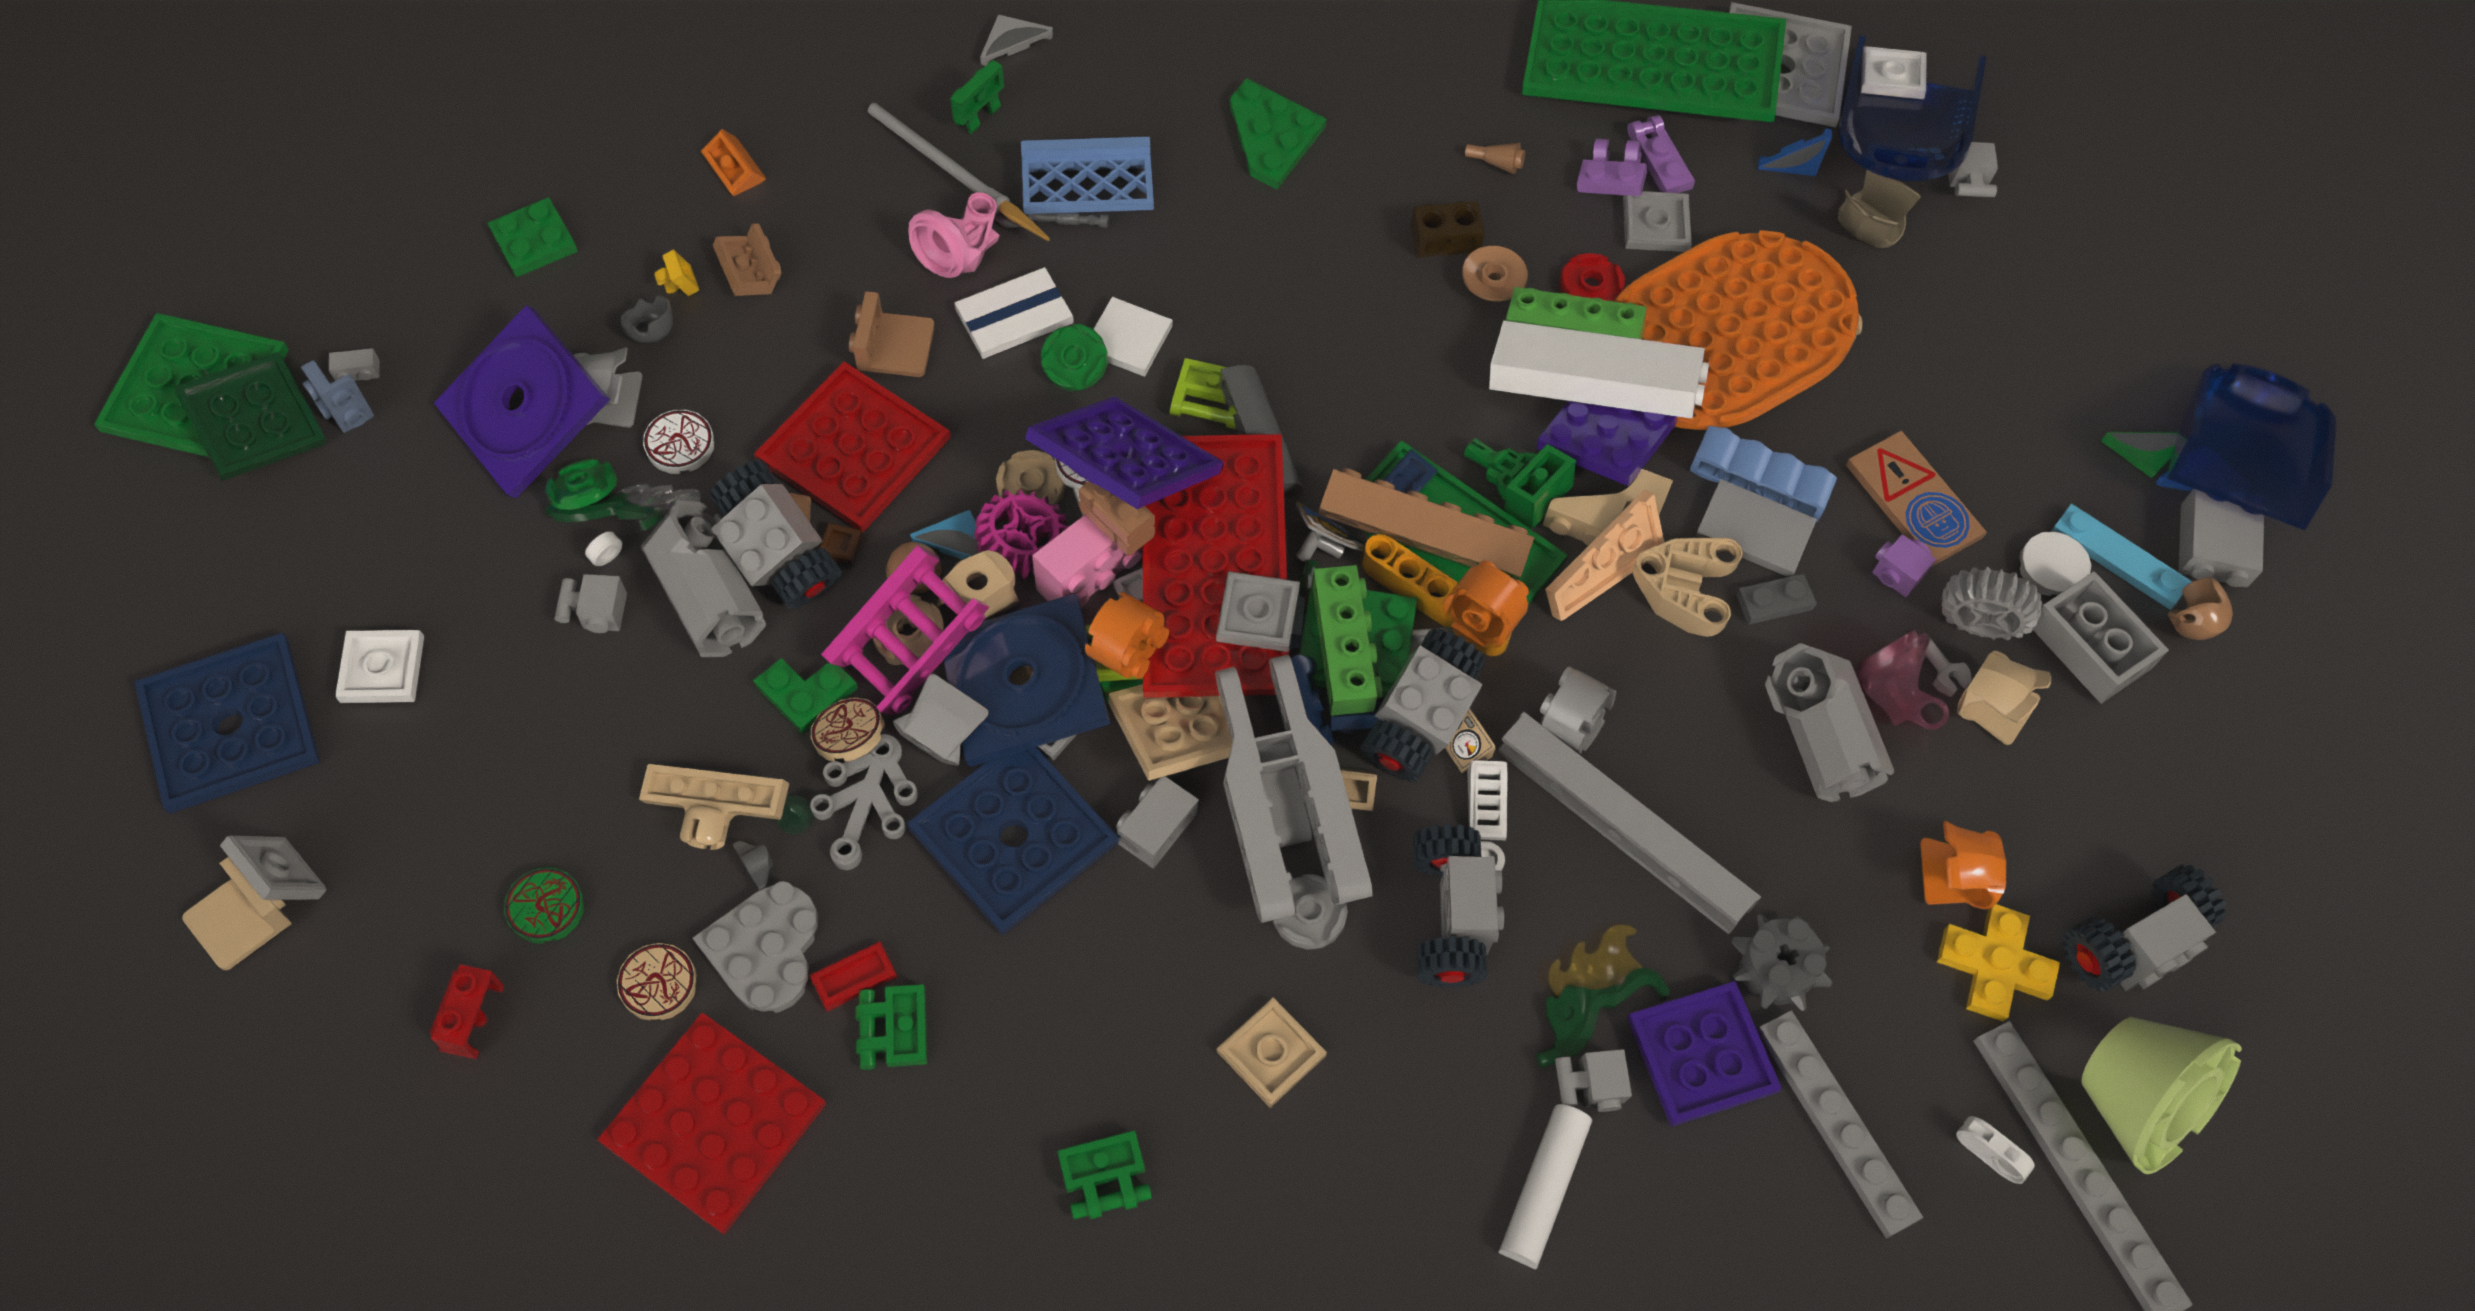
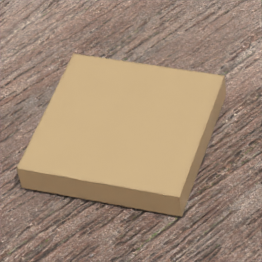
M1274 997L1217 1048V1053L1270 1108L1325 1058L1327 1054Z

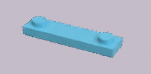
M2072 503L2050 531L2072 537L2083 546L2089 558L2169 610L2176 605L2183 595V588L2192 582Z

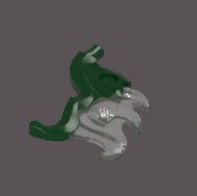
M639 484L624 488L615 494L610 492L599 501L582 508L563 510L549 504L546 508V514L557 522H582L618 515L619 519H639L641 530H648L664 518V513L677 500L700 501L701 496L700 492L696 489L674 491L672 485L650 488L649 484Z

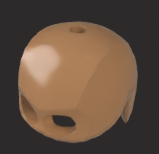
M2212 577L2201 578L2187 584L2182 591L2187 608L2185 610H2169L2167 613L2175 630L2181 636L2192 640H2206L2218 636L2229 627L2233 616L2232 605L2220 583Z

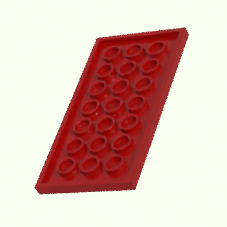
M1282 434L1182 436L1223 461L1220 474L1145 506L1155 516V524L1153 525L1155 527V535L1143 545V603L1163 614L1164 627L1169 629V636L1165 644L1159 649L1156 648L1151 658H1148L1150 665L1143 676L1144 698L1220 696L1215 673L1217 670L1235 667L1244 696L1276 695L1270 673L1269 659L1289 655V652L1216 642V634L1228 572L1287 580Z

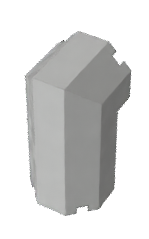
M677 500L641 545V549L701 657H724L733 653L730 646L739 643L743 648L751 644L765 628L766 622L759 605L734 561L711 530L723 517L718 513L714 517L705 513L708 507L700 501Z
M1802 643L1775 656L1772 666H1775L1772 676L1768 675L1765 687L1774 710L1786 715L1817 798L1829 802L1841 800L1838 793L1848 791L1851 798L1860 796L1885 784L1888 780L1886 774L1892 775L1894 768L1851 662Z

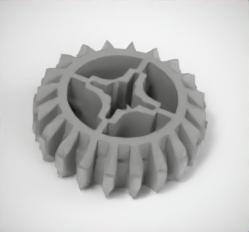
M1973 567L1970 572L1961 570L1958 575L1951 576L1950 581L1946 583V588L1943 589L1941 598L1942 614L1946 616V622L1956 624L1958 630H1965L1970 634L1989 637L1993 640L1996 638L2010 640L2012 636L2022 638L2024 633H2031L2033 627L2037 626L2042 610L2041 594L2037 592V586L2029 584V579L2018 578L2015 572L2009 574L2003 572L2002 569L1995 571L1989 567H1986L1985 570Z

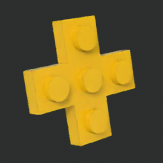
M1995 904L1992 908L1988 909L1983 935L1949 924L1944 929L1937 962L1973 975L1966 1006L1967 1010L2004 1022L2009 1016L2014 989L2046 1001L2053 997L2060 962L2023 949L2030 919L2029 915Z

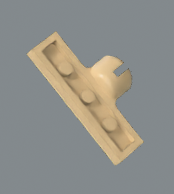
M648 764L639 800L647 804L684 808L685 816L679 836L681 841L701 849H706L707 846L711 845L710 850L721 849L725 845L729 824L734 816L745 815L781 820L789 783L783 779Z

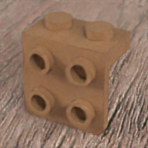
M865 291L863 304H858L856 307L855 322L858 325L856 332H851L849 338V352L854 353L857 370L922 377L926 372L935 328L934 321L926 317L882 313L879 293Z

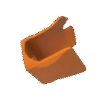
M1943 821L1944 837L1949 844L1930 838H1923L1920 841L1925 902L1929 905L1968 903L1979 909L1992 908L1999 901L2006 888V858L2002 839L1994 831L1988 830L1984 833H1978Z

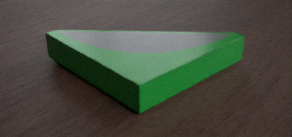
M2107 432L2101 439V442L2152 479L2191 435L2187 432Z

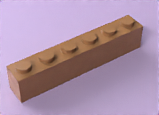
M1342 468L1341 472L1333 469L1319 508V516L1374 535L1382 534L1389 536L1398 543L1468 567L1477 566L1484 560L1489 561L1497 569L1503 571L1514 580L1520 579L1534 537L1527 535L1528 531L1516 525H1508L1506 528L1494 524L1495 520L1484 514L1475 513L1473 517L1461 513L1460 507L1448 502H1441V505L1427 501V496L1416 491H1408L1407 494L1394 490L1395 486L1383 480L1376 479L1373 483L1361 479L1362 475L1351 469Z

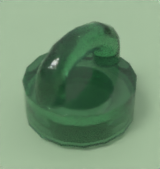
M789 795L785 800L781 820H775L783 832L799 834L811 825L813 813L809 802L804 797Z

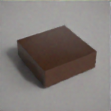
M827 523L819 548H825L835 562L853 566L863 537L862 530Z

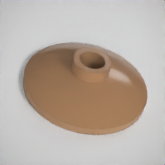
M1485 246L1476 249L1468 255L1463 265L1462 276L1465 285L1473 294L1488 301L1500 302L1512 298L1514 287H1525L1528 270L1522 258L1514 251L1501 246Z

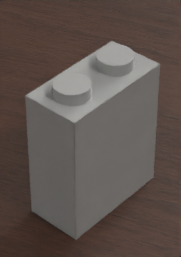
M2195 487L2181 503L2178 573L2190 575L2196 579L2212 577L2218 582L2227 583L2232 587H2248L2263 572L2264 501Z

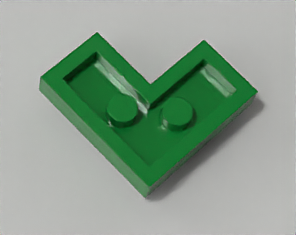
M781 658L753 680L755 687L801 734L812 727L817 716L828 706L846 699L858 689L857 683L840 666L833 665L830 662L804 681Z

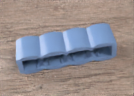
M1708 426L1690 467V471L1701 478L1718 483L1720 479L1814 517L1817 519L1816 522L1819 521L1837 480L1835 475L1822 466L1805 465L1792 454L1772 452L1757 440L1740 439L1729 429Z

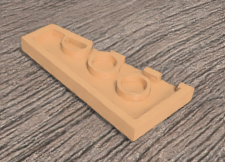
M1644 489L1545 589L1553 617L1563 621L1633 573V566L1641 552L1665 543L1653 493Z

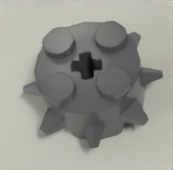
M1760 914L1757 916L1758 930L1752 937H1734L1731 942L1742 954L1739 961V971L1733 977L1735 981H1743L1754 996L1760 995L1762 1008L1767 1009L1772 1003L1774 1005L1795 1003L1801 1011L1807 1009L1805 995L1812 987H1831L1832 981L1824 973L1827 965L1825 953L1830 947L1828 944H1823L1816 933L1810 929L1809 924L1798 916L1792 920L1782 918L1768 921Z

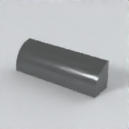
M1236 365L1221 369L1219 387L1225 396L1224 399L1228 410L1231 405H1234L1237 414L1233 415L1238 435L1282 434L1256 369L1249 365ZM1282 436L1285 497L1303 491V486Z

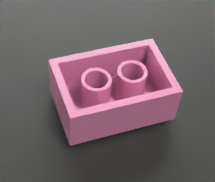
M1084 515L1033 555L1036 590L1047 601L1076 593L1082 608L1092 594L1099 589L1104 590L1109 587L1117 574L1125 568L1130 569L1139 562L1142 557V547L1132 555L1127 556L1118 547L1117 543H1114Z

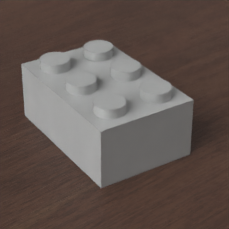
M2095 571L2041 607V615L2037 621V626L2032 629L2101 704L2151 670L2169 651Z

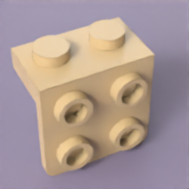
M227 857L219 864L231 879L187 910L182 917L183 922L216 965L222 970L231 969L292 924L281 910L286 905L283 900H263L232 860Z

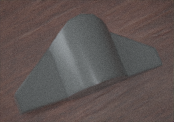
M742 841L732 844L758 889L761 890L766 887L769 870L774 865L767 848L764 845L754 846Z

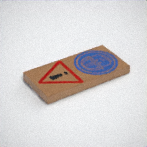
M1902 430L1848 459L1846 467L1897 529L1908 539H1917L1929 548L1931 555L1937 559L1933 566L1981 540L1986 535L1987 531Z

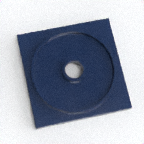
M1076 593L983 621L977 629L972 632L968 631L945 657L944 665L948 683L988 710V716L962 742L965 761L969 767L1111 724L1095 660L1088 657L1085 652V643L1090 645ZM1021 666L1033 668L1032 678L1027 683L1014 685L1009 682V677L1016 668Z
M284 633L134 681L163 809L169 814L321 763L289 639ZM233 715L243 718L242 724L236 732L230 735L219 734V725L225 718Z
M1036 747L986 762L907 823L908 829L1002 936L1119 843V837ZM1009 826H1020L1027 832L1028 837L1020 846L1009 847L1000 841L1003 830Z

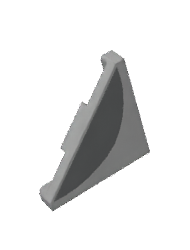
M998 15L980 56L981 64L986 66L994 58L1004 54L1010 56L1030 47L1031 43L1041 39L1051 40L1053 37V27Z

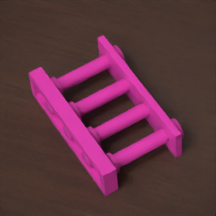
M918 545L821 654L833 665L845 668L847 665L852 664L885 696L876 708L881 713L893 716L896 713L903 712L913 700L911 696L968 631L972 632L982 624L985 619L984 613L990 608L986 603L972 598L968 604L963 601L934 573V566L938 563L939 559L929 550ZM924 583L957 614L956 618L944 631L910 600V593L918 584ZM900 610L933 642L920 658L886 627V621L894 611ZM876 637L909 669L896 686L862 654V648L871 638Z

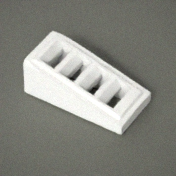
M1471 761L1467 771L1468 827L1474 828V831L1478 830L1481 840L1506 841L1507 762ZM1478 790L1497 791V795L1478 794ZM1478 805L1497 806V810H1478ZM1477 820H1497V826L1477 825Z

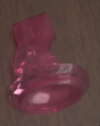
M1913 630L1859 663L1862 670L1857 673V676L1862 683L1864 695L1874 704L1884 709L1895 727L1907 720L1923 729L1935 730L1942 727L1949 718V709L1943 700L1924 693L1918 688V677L1930 642L1926 632L1918 635L1916 630ZM1932 703L1940 708L1941 717L1937 723L1928 724L1922 719L1921 710L1925 704Z

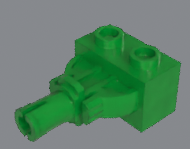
M1474 438L1472 443L1467 445L1464 452V457L1488 469L1486 480L1496 485L1500 497L1505 501V512L1531 529L1544 518L1550 502L1555 498H1562L1574 484L1576 460L1549 444L1538 454L1528 452L1517 453L1511 448L1501 451L1494 450L1477 438Z

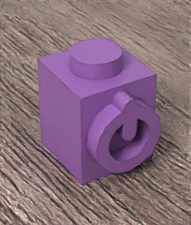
M1902 534L1894 544L1887 541L1875 556L1879 562L1872 573L1884 585L1893 588L1906 598L1927 575L1937 559L1931 555V551L1923 542L1913 538L1908 539Z

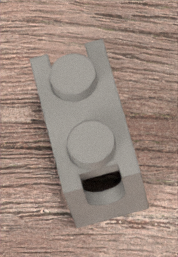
M1166 776L1160 777L1155 784L1150 782L1139 797L1141 802L1133 812L1127 810L1116 825L1118 829L1117 834L1121 836L1118 844L1153 869L1198 814L1199 799Z

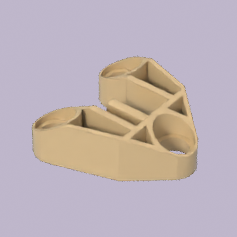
M1675 538L1641 552L1633 566V576L1656 615L1688 633L1705 637L1714 636L1725 628L1731 616V610L1724 600L1700 593L1699 588L1702 578L1722 577L1731 574L1737 568L1742 558V548L1735 540L1730 538ZM1716 553H1730L1733 555L1734 560L1723 562L1717 557ZM1641 563L1650 564L1657 574L1644 572L1641 568ZM1704 612H1718L1721 614L1722 620L1711 622L1705 617Z

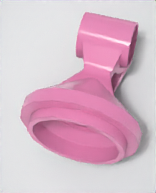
M976 192L971 194L961 219L946 217L937 211L929 209L915 214L909 222L908 234L911 248L917 259L934 274L946 278L957 277L961 273L975 272L982 261L985 251L995 244L1000 236L991 228L997 207L995 200L986 193Z

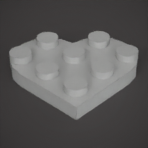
M781 881L753 894L693 937V940L741 1003L753 1011L756 1009L762 1012L774 1011V1013H778L793 1006L805 992L804 987L808 980L809 965L803 953L814 942V934L818 927V913L807 894L801 889L793 887L790 883Z

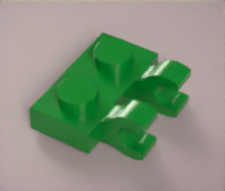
M992 59L984 68L978 69L973 78L963 87L958 88L950 98L955 125L959 127L965 124L970 135L980 127L977 112L986 105L991 116L1001 107L998 93L1004 88L1002 65Z

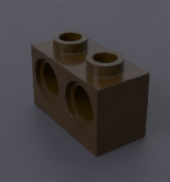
M1458 201L1437 205L1425 204L1423 206H1415L1413 209L1410 227L1417 258L1472 253L1482 247L1485 231L1478 201Z

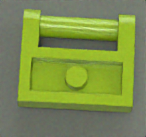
M1185 358L1172 399L1170 415L1179 417L1181 414L1224 423L1227 428L1236 429L1233 415L1237 413L1234 405H1230L1228 411L1184 401L1186 395L1226 404L1223 391L1219 387L1221 369L1227 367Z

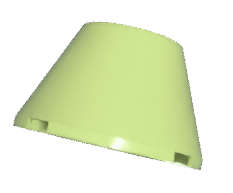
M2129 1017L2117 1024L2097 1046L2084 1069L2082 1086L2134 1166L2144 1174H2152L2168 1165L2183 1151L2177 1145L2190 1131L2198 1135L2211 1119L2236 1077L2241 1060L2235 1057L2234 1054L2235 1050L2240 1052L2242 1048L2238 1043L2229 1038Z

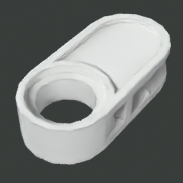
M1968 1117L1964 1125L1956 1133L1962 1145L1998 1174L2013 1183L2022 1184L2035 1167L2029 1155L1980 1118Z

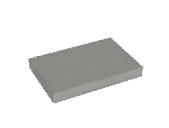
M1720 479L1694 538H1730L1735 540L1742 548L1743 559L1786 577H1791L1796 571L1817 519Z

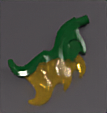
M1623 924L1613 926L1603 935L1599 948L1593 954L1584 952L1585 942L1582 941L1575 948L1571 957L1570 968L1565 973L1559 970L1560 961L1558 959L1551 965L1548 974L1549 985L1558 998L1555 999L1553 996L1547 997L1545 1010L1546 1017L1555 1034V1043L1552 1045V1048L1536 1053V1059L1540 1068L1555 1064V1059L1571 1057L1572 1059L1586 1047L1593 1035L1600 1009L1609 1008L1613 1010L1637 989L1644 986L1655 988L1661 999L1668 997L1670 990L1660 974L1652 969L1643 968L1627 950L1626 937L1634 935L1637 929Z

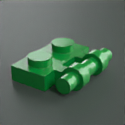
M925 985L885 987V1002L875 1003L874 990L859 991V1005L855 1007V1019L859 1021V1039L856 1040V1054L860 1055V1069L871 1070L876 1068L875 1054L880 1052H886L888 1067L927 1064ZM886 1018V1036L875 1037V1020Z
M1135 1131L1057 1151L1067 1193L1083 1189L1085 1200L1070 1204L1073 1220L1089 1216L1091 1220L1102 1217L1101 1212L1125 1207V1210L1136 1208L1137 1203L1152 1199L1148 1183L1136 1187L1132 1185L1130 1176L1145 1173ZM1118 1180L1120 1191L1097 1196L1096 1185Z

